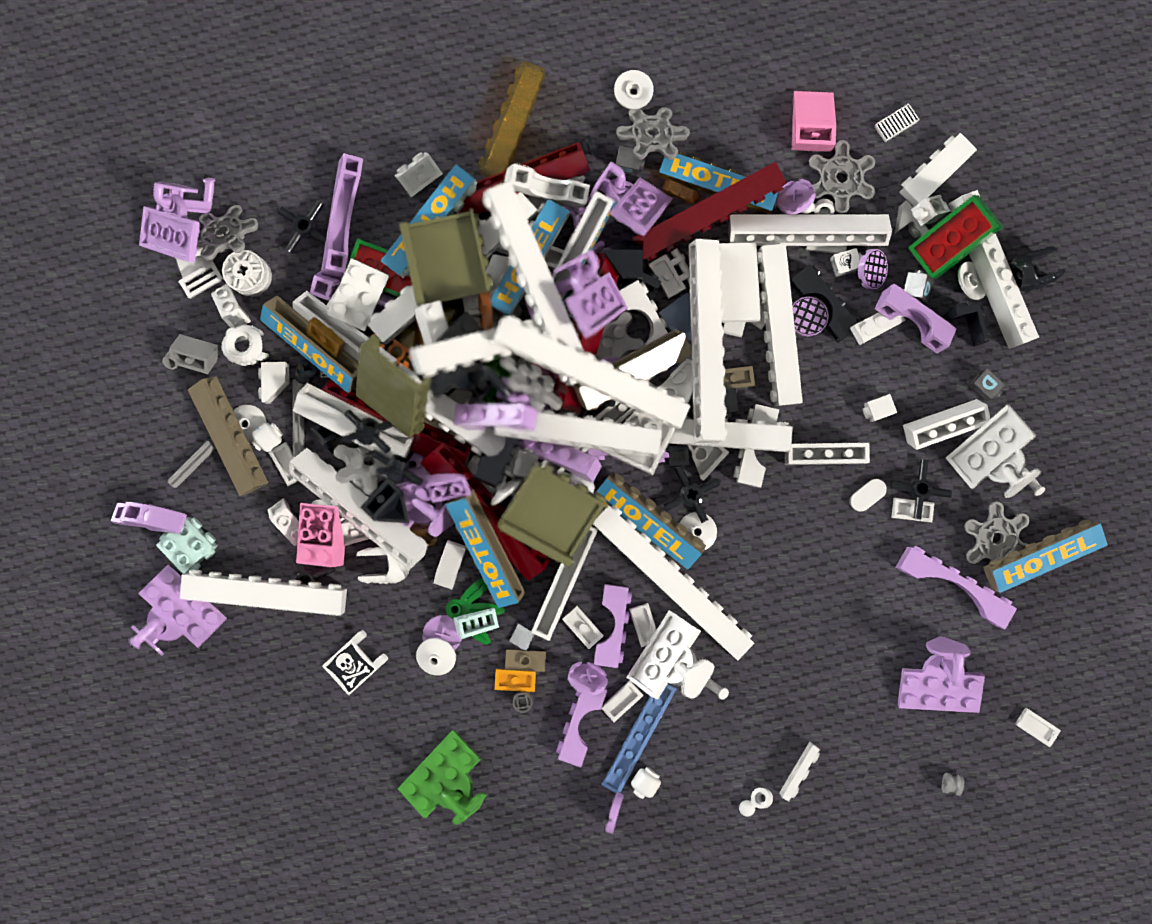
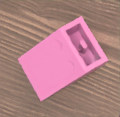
M794 91L792 150L831 152L836 145L834 93Z
M300 503L296 563L326 567L343 566L345 542L338 506Z

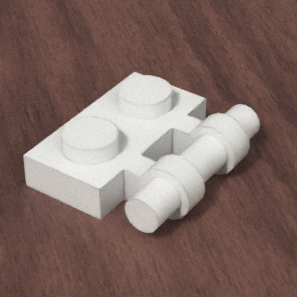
M678 248L671 251L674 257L671 261L665 254L649 264L653 274L659 277L658 280L662 281L660 286L668 299L686 289L683 281L687 280L690 284L689 267L685 262V256L679 252ZM678 265L681 271L683 272V274L680 276L677 274L674 266Z

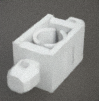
M941 195L925 198L911 209L914 218L917 219L920 226L935 223L950 212L947 203L942 200Z

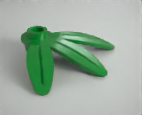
M482 578L474 582L464 592L460 600H451L446 605V613L452 619L490 608H495L497 616L503 614L505 609L503 607L498 608L495 604H471L488 588ZM453 606L459 608L458 613L452 611ZM472 619V620H470V624H471V628L473 629V628H475V626H474V622H473V619ZM463 622L462 626L467 630L465 622ZM486 632L472 636L485 645L491 642Z

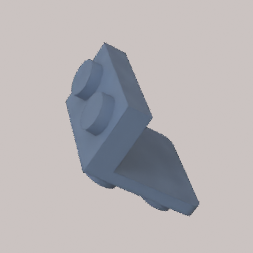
M686 293L661 310L659 316L665 320L670 332L675 329L684 332L688 343L692 344L690 293Z

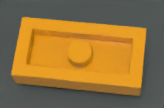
M496 669L495 690L535 692L536 671Z

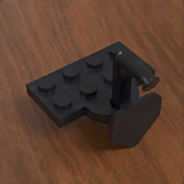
M466 311L432 344L484 330ZM481 359L474 360L475 364L462 367V363L455 365L456 369L443 372V368L437 369V374L429 376L431 378L430 392L436 398L452 385L456 389L469 390L472 393L468 404L478 403L494 387L499 390L502 398L509 397L513 391L503 382L502 376L500 374L497 375L493 369L486 367L485 362H481ZM411 363L408 367L416 375L414 365ZM423 373L416 375L421 382L427 378L424 377Z

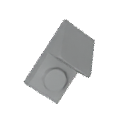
M906 200L899 206L895 233L908 225V230L912 237L919 239L929 230L926 225L920 226L917 219L913 216L912 206Z

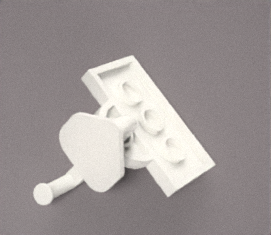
M1006 405L946 457L970 488H975L985 478L989 477L991 480L999 483L1009 482L1011 484L1004 494L1006 498L1012 497L1026 485L1032 488L1035 496L1041 495L1045 491V488L1035 479L1041 471L1035 469L1029 472L1024 467L1025 459L1020 450L1036 435L1009 405Z
M670 610L626 677L655 699L659 698L668 683L682 685V694L691 699L697 697L704 686L716 693L720 699H725L729 694L727 688L721 687L710 679L714 671V665L706 659L697 662L695 653L690 649L701 631Z

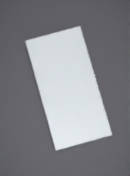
M756 243L719 244L721 248L719 263L722 269L720 286L723 291L721 297V306L723 307L721 323L760 322Z

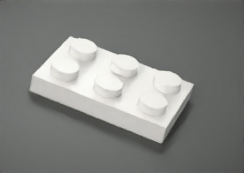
M351 258L327 315L365 331L389 275Z

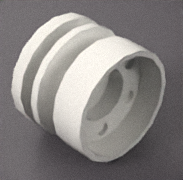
M252 251L233 252L227 256L223 263V279L228 286L244 296L254 297L261 295L271 284L272 273L266 261ZM245 268L248 269V270L245 271V272H246V275H243V273H244V270H243V269H245Z

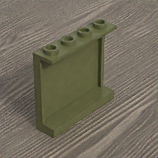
M469 209L470 212L411 224H408V222L399 224L418 307L437 301L441 303L475 296L482 292L489 293V287H493L491 274L487 275L485 267L489 266L487 255H482L481 247L485 246L482 234L478 235L477 226H480L478 214L473 213V209Z
M374 334L359 346L356 396L410 438L415 433H420L424 428L431 378L428 376L420 384L379 353L380 338Z
M536 461L499 520L498 526L501 531L570 568L574 562L573 554L603 507L608 508L609 506L602 494L598 492L593 494L588 491L589 488L583 483L578 482L576 484L570 481L571 477L563 472L558 474L553 471L554 468L545 462L540 464Z

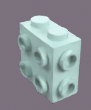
M186 517L181 534L165 532L159 538L160 542L156 545L183 574L189 573V570H198L201 567L199 563L204 559L208 560L215 554L214 549L218 546L215 543V537L209 532L205 533L201 529L202 524L196 518L192 519L191 517Z

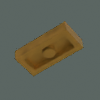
M316 317L309 320L307 334L335 358L340 356L345 341Z

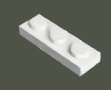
M878 312L850 327L859 345L906 320L903 316H896L889 320Z
M808 743L779 792L781 797L787 801H790L791 797L794 798L799 791L798 785L801 780L804 781L809 774L808 768L819 757L820 753L818 751L820 749L813 743Z

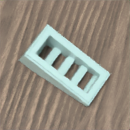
M495 608L453 618L457 635L461 639L499 628ZM485 615H489L490 625L487 624ZM479 617H481L483 626L481 627L478 621ZM472 619L475 627L473 629L471 628L470 620ZM463 622H465L466 629H467V630H465V631L463 630V626H462V623H463Z

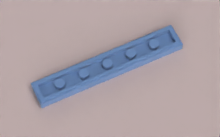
M667 684L658 699L651 696L648 697L604 778L602 786L615 793L622 791L676 691L675 687Z

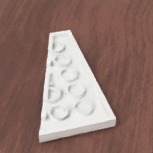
M688 358L659 386V388L667 391V395L671 397L675 395L685 399L684 403L686 404L689 403L693 394L692 360ZM635 410L624 423H635L636 427L643 428L645 425L655 426L656 430H662L659 455L656 458L603 450L599 451L653 475L676 428H672Z

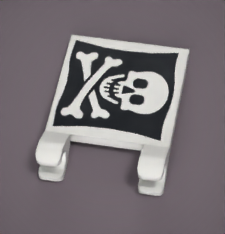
M364 630L358 632L322 666L348 695L388 660V657L382 654L372 662L357 644L367 636Z

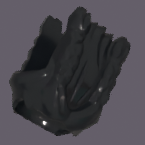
M1050 246L1030 251L1028 254L1019 255L1008 261L1020 291L1030 292L1034 289L1042 288L1050 283H1054L1065 273V270H1061L1038 278L1034 271L1032 261L1057 251L1056 247ZM1019 269L1022 270L1023 278L1020 276Z

